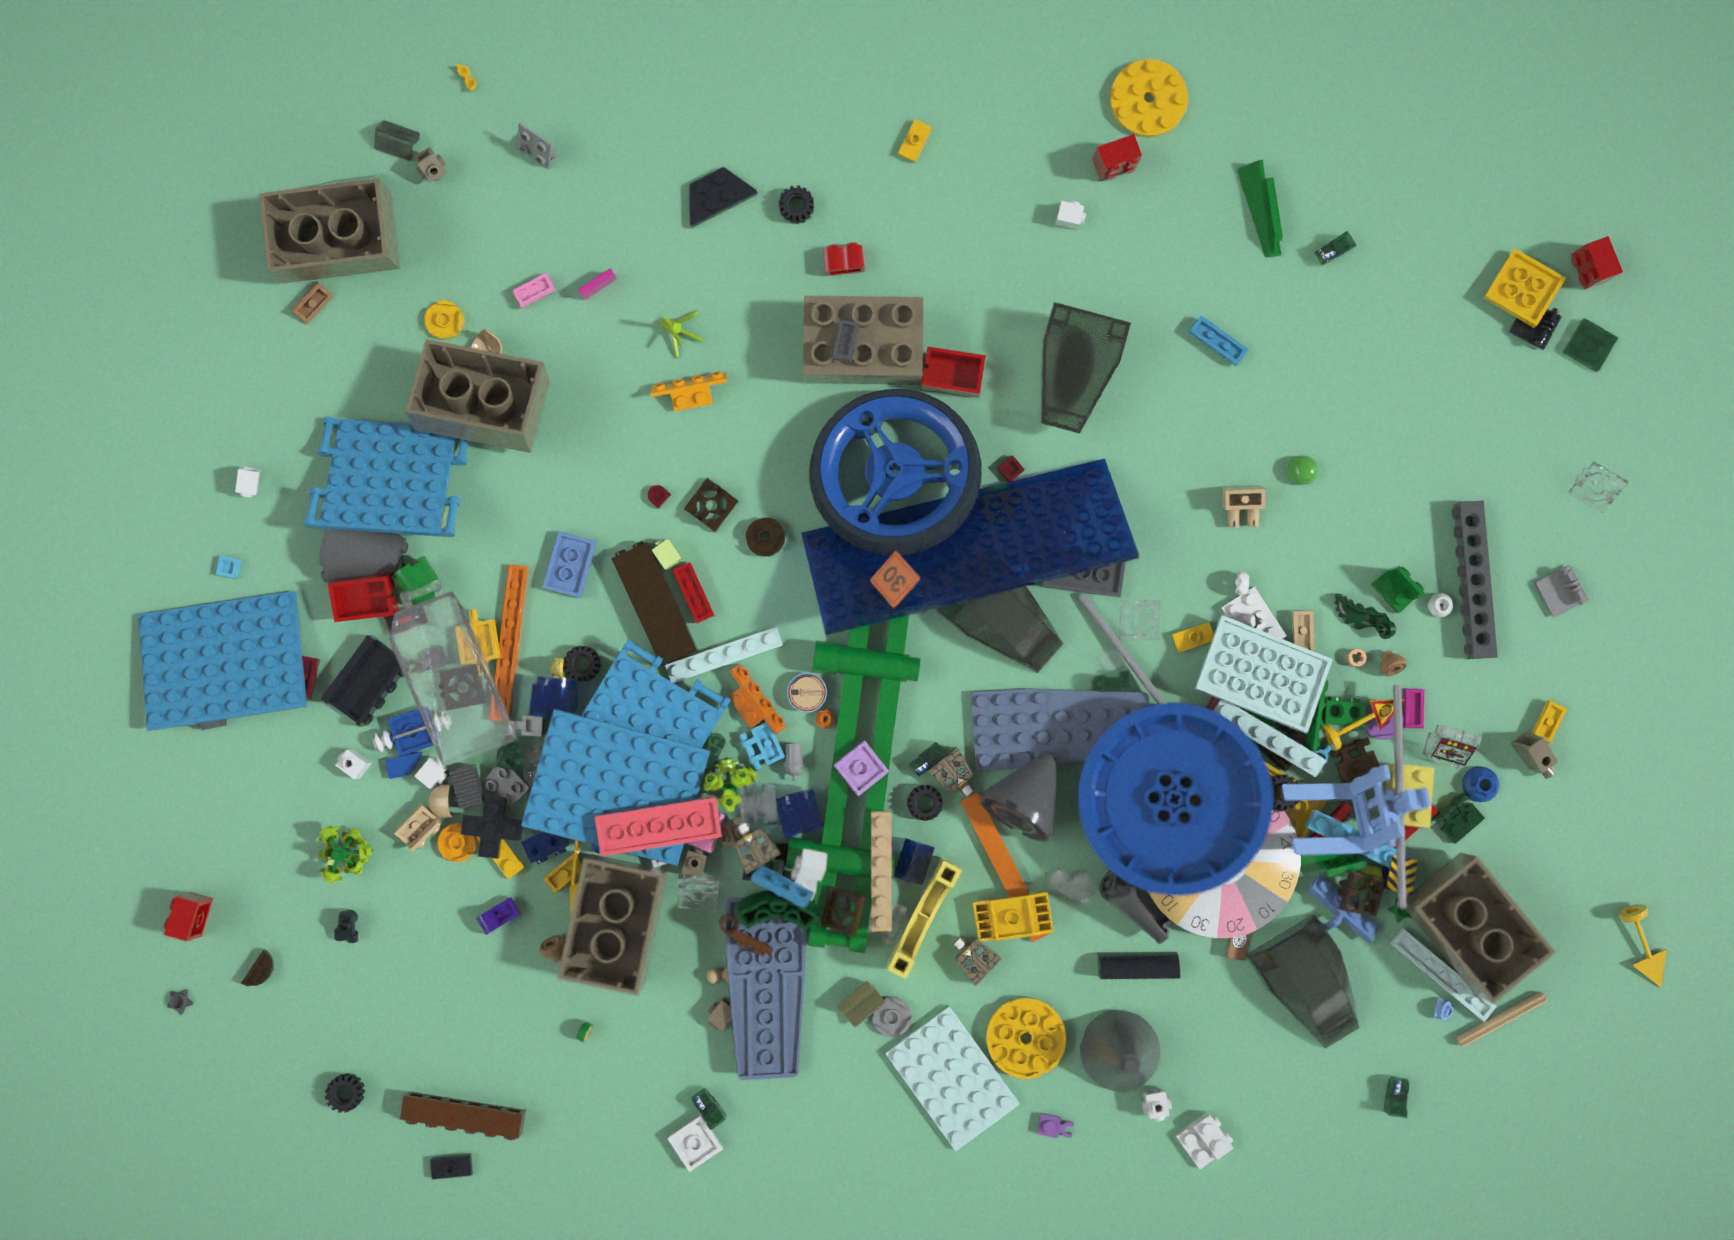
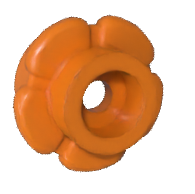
M828 709L821 710L816 715V724L824 729L830 728L835 722V716Z

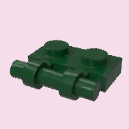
M1461 793L1458 797H1453L1450 800L1451 803L1444 809L1438 810V814L1433 817L1437 824L1444 820L1446 824L1440 829L1453 844L1459 842L1485 819L1473 803H1469L1466 806L1463 805V802L1468 799L1464 793ZM1457 809L1459 812L1451 818L1449 814Z

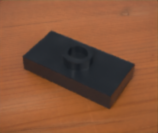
M471 1154L430 1159L432 1180L473 1175Z

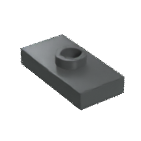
M845 320L839 321L831 355L832 359L852 362L860 323Z

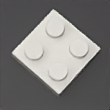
M702 1114L667 1138L689 1172L723 1150V1146Z

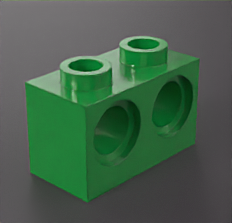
M1328 697V700H1325L1326 705L1322 711L1321 719H1323V724L1349 726L1366 716V703H1360V699L1348 698L1347 702L1340 701V697ZM1333 705L1337 708L1335 716L1330 714V708ZM1352 707L1357 711L1355 717H1351L1349 714ZM1365 723L1359 725L1358 727H1365Z

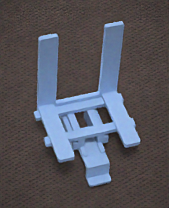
M1388 765L1374 767L1370 770V773L1353 779L1354 782L1283 784L1280 786L1284 801L1352 800L1360 837L1293 839L1291 842L1294 855L1370 853L1371 856L1379 854L1377 848L1387 844V848L1395 846L1394 840L1404 835L1400 821L1401 816L1412 810H1425L1431 806L1428 790L1426 787L1407 789L1394 795L1393 790L1383 792L1381 783L1390 778ZM1374 787L1376 796L1366 801L1365 792ZM1370 811H1379L1380 816L1372 820Z

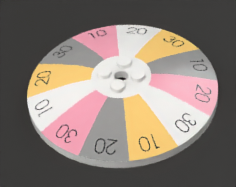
M1190 783V784H1187V785H1185V786H1183V787H1184V788H1188V787L1191 786V783ZM1174 793L1170 794L1169 802L1171 804L1174 802V805H1177L1180 796L1178 794L1175 796ZM1191 795L1189 802L1192 806H1198L1201 799L1198 795ZM1161 810L1158 812L1157 817L1160 821L1165 822L1169 819V813ZM1273 810L1269 831L1259 852L1241 873L1227 883L1212 890L1193 895L1171 896L1149 891L1148 893L1166 917L1183 929L1197 935L1211 938H1232L1256 931L1268 924L1283 910L1296 887L1300 871V855H1294L1291 840L1297 839L1295 829L1284 811L1278 812V810ZM1182 811L1179 813L1178 820L1181 823L1189 821L1190 816L1187 812Z

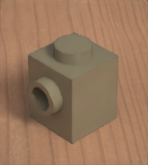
M694 847L693 850L689 849L681 874L701 879L709 854H706L704 850Z
M724 997L718 1004L714 1002L707 1011L710 1013L707 1017L709 1020L708 1024L715 1030L723 1031L732 1020L730 1002Z

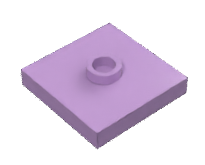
M865 740L834 764V767L858 796L889 772Z

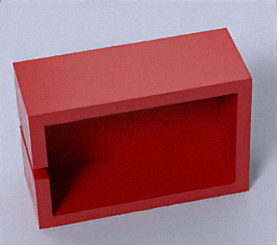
M927 346L921 389L979 398L986 355Z
M393 573L336 579L329 582L327 585L334 623L392 616L399 612L397 596L392 594L395 591V584L391 579Z

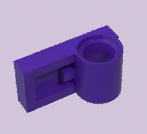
M512 897L476 917V920L484 934L487 935L520 915L521 912Z

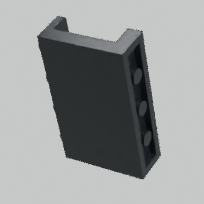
M367 635L320 699L327 704H332L355 721L358 727L368 726L374 719V712L377 709H381L385 704L386 696L389 693H393L397 688L398 684L396 683L400 677L403 678L408 673V666L411 663L375 636Z

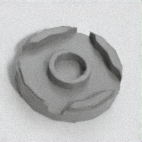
M897 997L884 998L885 1004L877 1009L872 1016L875 1029L886 1037L903 1035L911 1024L909 1006L904 1000Z

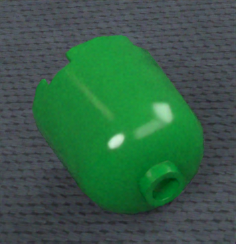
M425 556L419 557L412 566L410 563L391 576V579L405 598L413 605L426 603L428 606L437 600L435 596L440 593L442 588L440 579Z

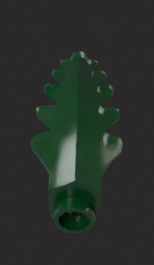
M1339 593L1335 594L1336 600L1334 603L1338 604L1336 611H1341L1338 614L1340 618L1347 616L1344 621L1345 624L1355 623L1354 629L1356 630L1375 627L1382 639H1389L1395 635L1396 626L1390 621L1386 613H1379L1374 607L1365 609L1361 603L1355 605L1353 600L1349 599L1348 601L1346 596L1343 597Z

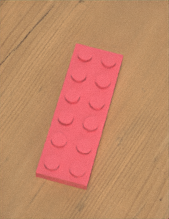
M716 796L595 815L601 856L722 837Z

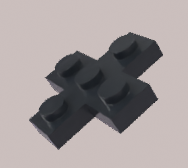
M485 797L483 816L463 815L461 835L480 837L478 857L498 859L500 857L502 839L522 840V820L504 819L506 799Z

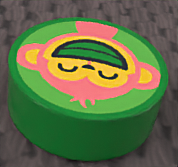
M587 1021L584 1022L578 1031L577 1040L584 1043L591 1033L593 1024Z

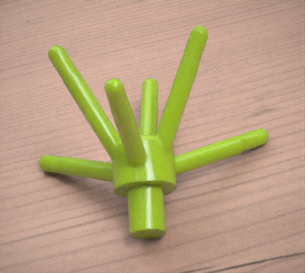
M698 310L678 320L668 319L666 316H663V320L660 321V326L671 333L675 358H679L677 342L680 346L683 345L677 335L679 332L700 342L704 341L703 338L681 329V323L696 317L699 314Z

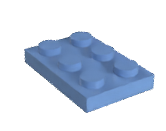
M558 531L542 588L582 598L597 541Z

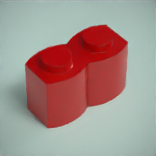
M851 242L847 243L844 247H838V245L833 244L823 249L826 276L865 271L862 245Z

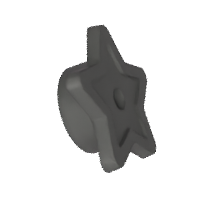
M187 989L180 993L170 992L171 999L167 1008L177 1010L182 1015L186 1007L193 1005V1001L188 998Z

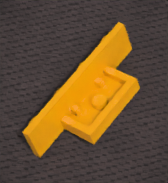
M716 371L708 376L696 375L688 380L676 379L668 384L656 383L653 387H650V396L670 394L674 412L713 404L709 386L728 382L727 372Z

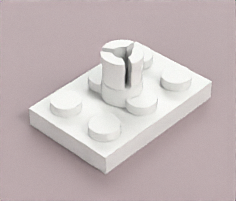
M1255 587L1250 588L1246 594L1236 597L1220 608L1228 618L1281 639L1286 637L1283 629Z

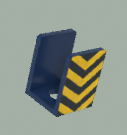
M1392 855L1390 868L1384 865L1382 867V877L1387 879L1385 889L1398 892L1397 855ZM1405 857L1406 893L1412 895L1418 860Z

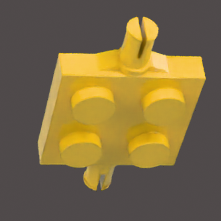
M477 609L468 610L470 622L455 627L461 666L475 664L478 667L479 676L487 675L485 663L501 658L496 624L494 619L478 620Z

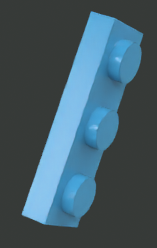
M1203 316L1198 318L1188 332L1234 366L1238 365L1249 350Z
M762 865L753 873L751 881L802 908L812 899L814 893Z

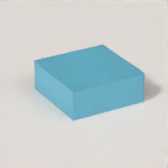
M219 556L216 575L238 579L241 560Z

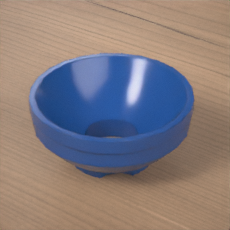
M1482 766L1473 767L1468 770L1462 780V788L1465 795L1476 802L1490 801L1497 795L1500 787L1499 779L1495 772ZM1482 779H1487L1490 783V787L1486 791H1483L1479 786Z

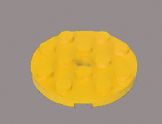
M1154 59L1139 60L1126 66L1116 77L1110 92L1111 111L1119 125L1136 136L1146 138L1164 135L1175 128L1182 119L1188 104L1187 87L1179 72L1171 65ZM1147 93L1152 95L1154 101L1151 103L1146 102L1144 95Z
M1020 997L1004 1003L994 1012L987 1026L986 1043L991 1058L1002 1071L1016 1078L1032 1079L1052 1070L1059 1063L1065 1051L1066 1032L1061 1018L1050 1005L1036 998ZM1028 1032L1032 1036L1031 1041L1023 1043L1020 1040V1036Z

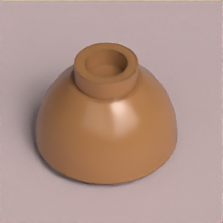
M1389 650L1381 655L1380 671L1383 676H1393L1403 671L1408 662L1403 656Z
M559 935L550 937L541 944L539 951L545 958L554 962H560L563 957L566 940L563 936Z

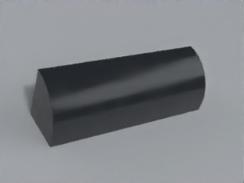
M1098 952V977L1100 979H1180L1178 953Z

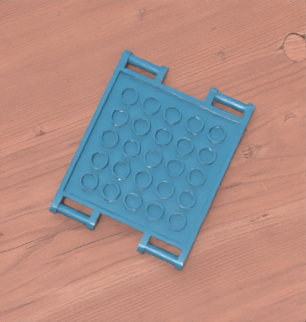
M324 417L323 424L325 427L321 446L318 447L317 454L324 457H332L326 489L310 488L309 495H311L307 518H304L303 522L305 527L440 537L455 536L454 524L457 506L460 505L461 499L456 496L447 497L452 465L464 466L467 463L466 451L468 440L460 439L458 455L453 456L456 438L418 431L410 423ZM337 427L334 449L329 448L332 429ZM319 498H324L320 520H315ZM445 506H449L446 527L441 528Z
M628 638L581 716L702 748L731 699L727 696L723 697L704 686L698 679H696L689 692L655 672L663 658L652 655L635 645L634 641ZM628 650L652 663L650 669L627 656ZM697 691L719 703V707L716 709L694 696Z

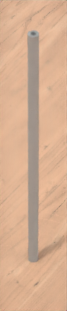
M1084 593L1081 594L1078 599L1157 704L1166 703Z
M1393 685L1395 795L1404 791L1401 685ZM1403 815L1400 817L1404 835L1396 839L1398 907L1406 908L1405 826Z

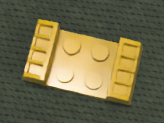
M1037 891L1029 895L993 900L986 898L973 902L979 942L998 941L1054 932L1047 891Z

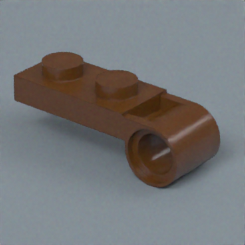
M724 914L720 917L718 922L720 929L725 934L733 937L737 945L744 948L748 945L754 948V953L763 957L765 954L771 955L774 948L739 931L738 921L733 915ZM727 919H732L734 922L730 929L723 927Z

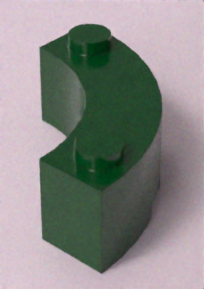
M770 890L754 893L734 904V917L747 929L758 923L769 921L771 918H783L784 921L794 923L806 931L820 919L819 907L812 901H809L802 908Z

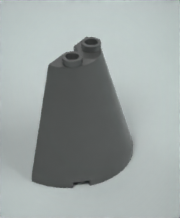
M325 529L320 551V566H324V571H321V577L324 582L329 583L336 579L393 573L394 575L395 572L404 567V562L401 561V558L408 551L407 539L394 533Z
M1109 870L1099 885L1101 896L1156 940L1158 944L1165 942L1169 937L1168 928L1171 920L1156 906L1148 891L1128 883Z

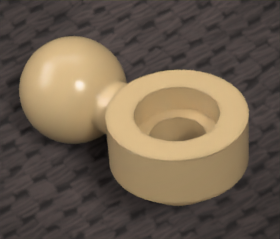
M727 966L723 971L717 968L710 969L706 975L708 982L717 984L721 979H725L728 983Z

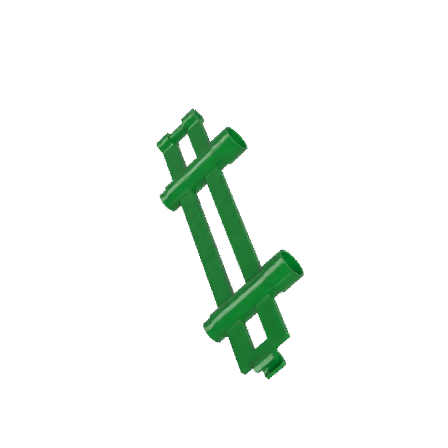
M874 585L871 596L855 594L848 646L816 640L812 672L834 675L836 673L844 674L822 843H817L810 839L790 837L786 869L795 867L796 858L801 856L803 849L827 853L826 870L822 880L817 881L814 903L819 907L820 919L810 928L808 946L825 948V945L848 947L849 952L865 953L871 911V811H884L889 772L867 789L860 848L841 846L849 784L834 767V764L853 750L862 679L864 676L882 679L872 750L889 770L900 682H907V680L918 681L921 658L910 657V655L904 654L911 601L901 600L894 608ZM872 607L891 610L885 651L867 649ZM892 854V876L895 861L894 854ZM837 873L856 876L854 892L865 896L856 936L827 932V927L821 926L830 886L835 887ZM852 901V909H851V911H854L855 906H854V903H853V901Z

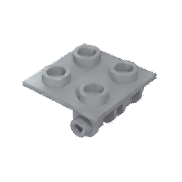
M518 124L517 149L534 159L539 165L549 169L550 160L554 161L557 157L555 150L552 149V144L523 124Z
M1570 565L1535 582L1553 618L1589 600Z
M502 759L481 782V785L492 797L506 799L505 810L508 812L525 793L531 790V787L529 786L530 783L521 778L522 774H517L518 770H515L509 761L507 762Z

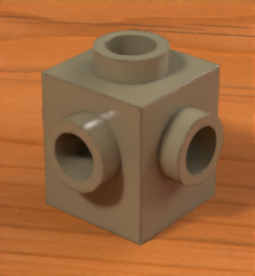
M430 147L414 156L419 166L416 168L422 178L426 177L430 183L440 180L447 173L443 167L446 163L440 154L436 156Z
M742 816L722 823V837H719L723 848L731 846L732 849L736 848L735 842L742 838L737 829L738 826L744 823Z

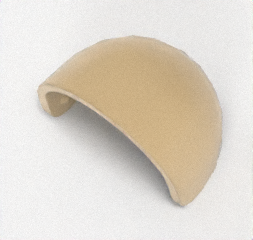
M487 329L481 330L470 348L502 354L500 340Z
M449 784L435 787L428 797L430 810L441 818H453L448 804L449 788L451 787Z

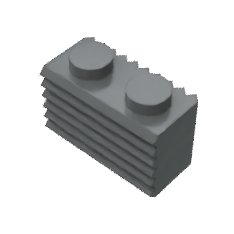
M476 764L449 771L448 782L455 791L453 800L455 805L459 806V809L485 802Z

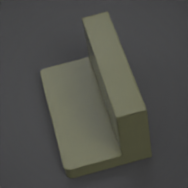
M866 981L836 1007L848 1018L854 1027H857L885 1004V1001L875 987Z

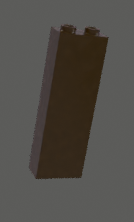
M640 541L632 545L633 549L626 551L623 549L616 552V557L611 559L656 657L660 656L663 658L660 665L665 666L699 649L650 544Z

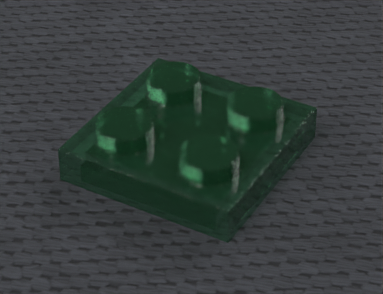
M1583 318L1562 353L1598 372L1618 337L1588 319Z

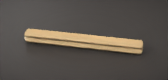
M1538 992L1457 1036L1456 1040L1461 1047H1465L1546 1003L1547 999L1542 992Z

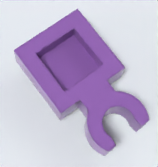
M1040 1113L1037 1134L1057 1138L1059 1132L1063 1136L1070 1138L1072 1133L1066 1132L1065 1128L1067 1126L1074 1127V1123L1068 1120L1061 1123L1060 1116Z

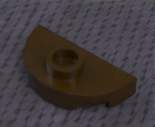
M266 949L261 952L241 984L257 986L266 982L271 977L274 970V961Z

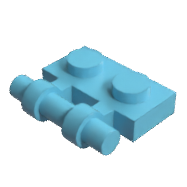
M767 723L751 729L754 736L751 739H748L746 732L739 735L742 742L740 745L742 749H745L749 757L748 762L750 765L752 764L755 771L762 768L759 762L762 759L765 760L768 766L785 757L775 733ZM757 743L761 754H755L752 744Z

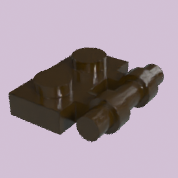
M1368 737L1355 739L1353 743L1342 744L1341 748L1337 751H1330L1332 758L1340 756L1342 761L1335 763L1341 782L1370 773L1372 768L1380 767L1374 750L1365 751L1364 747L1370 745ZM1357 750L1359 755L1349 758L1348 752Z

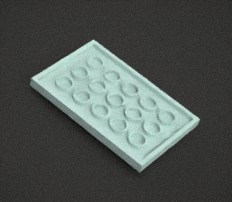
M1222 615L1220 616L1194 689L1302 733H1308L1333 659Z
M947 1006L885 1052L955 1151L1020 1105L1017 1098L950 1006Z

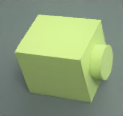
M661 539L654 544L655 548L652 551L665 570L668 571L683 561L669 539Z

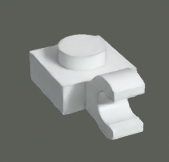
M523 716L522 721H508V729H522L521 735L542 736L543 717Z

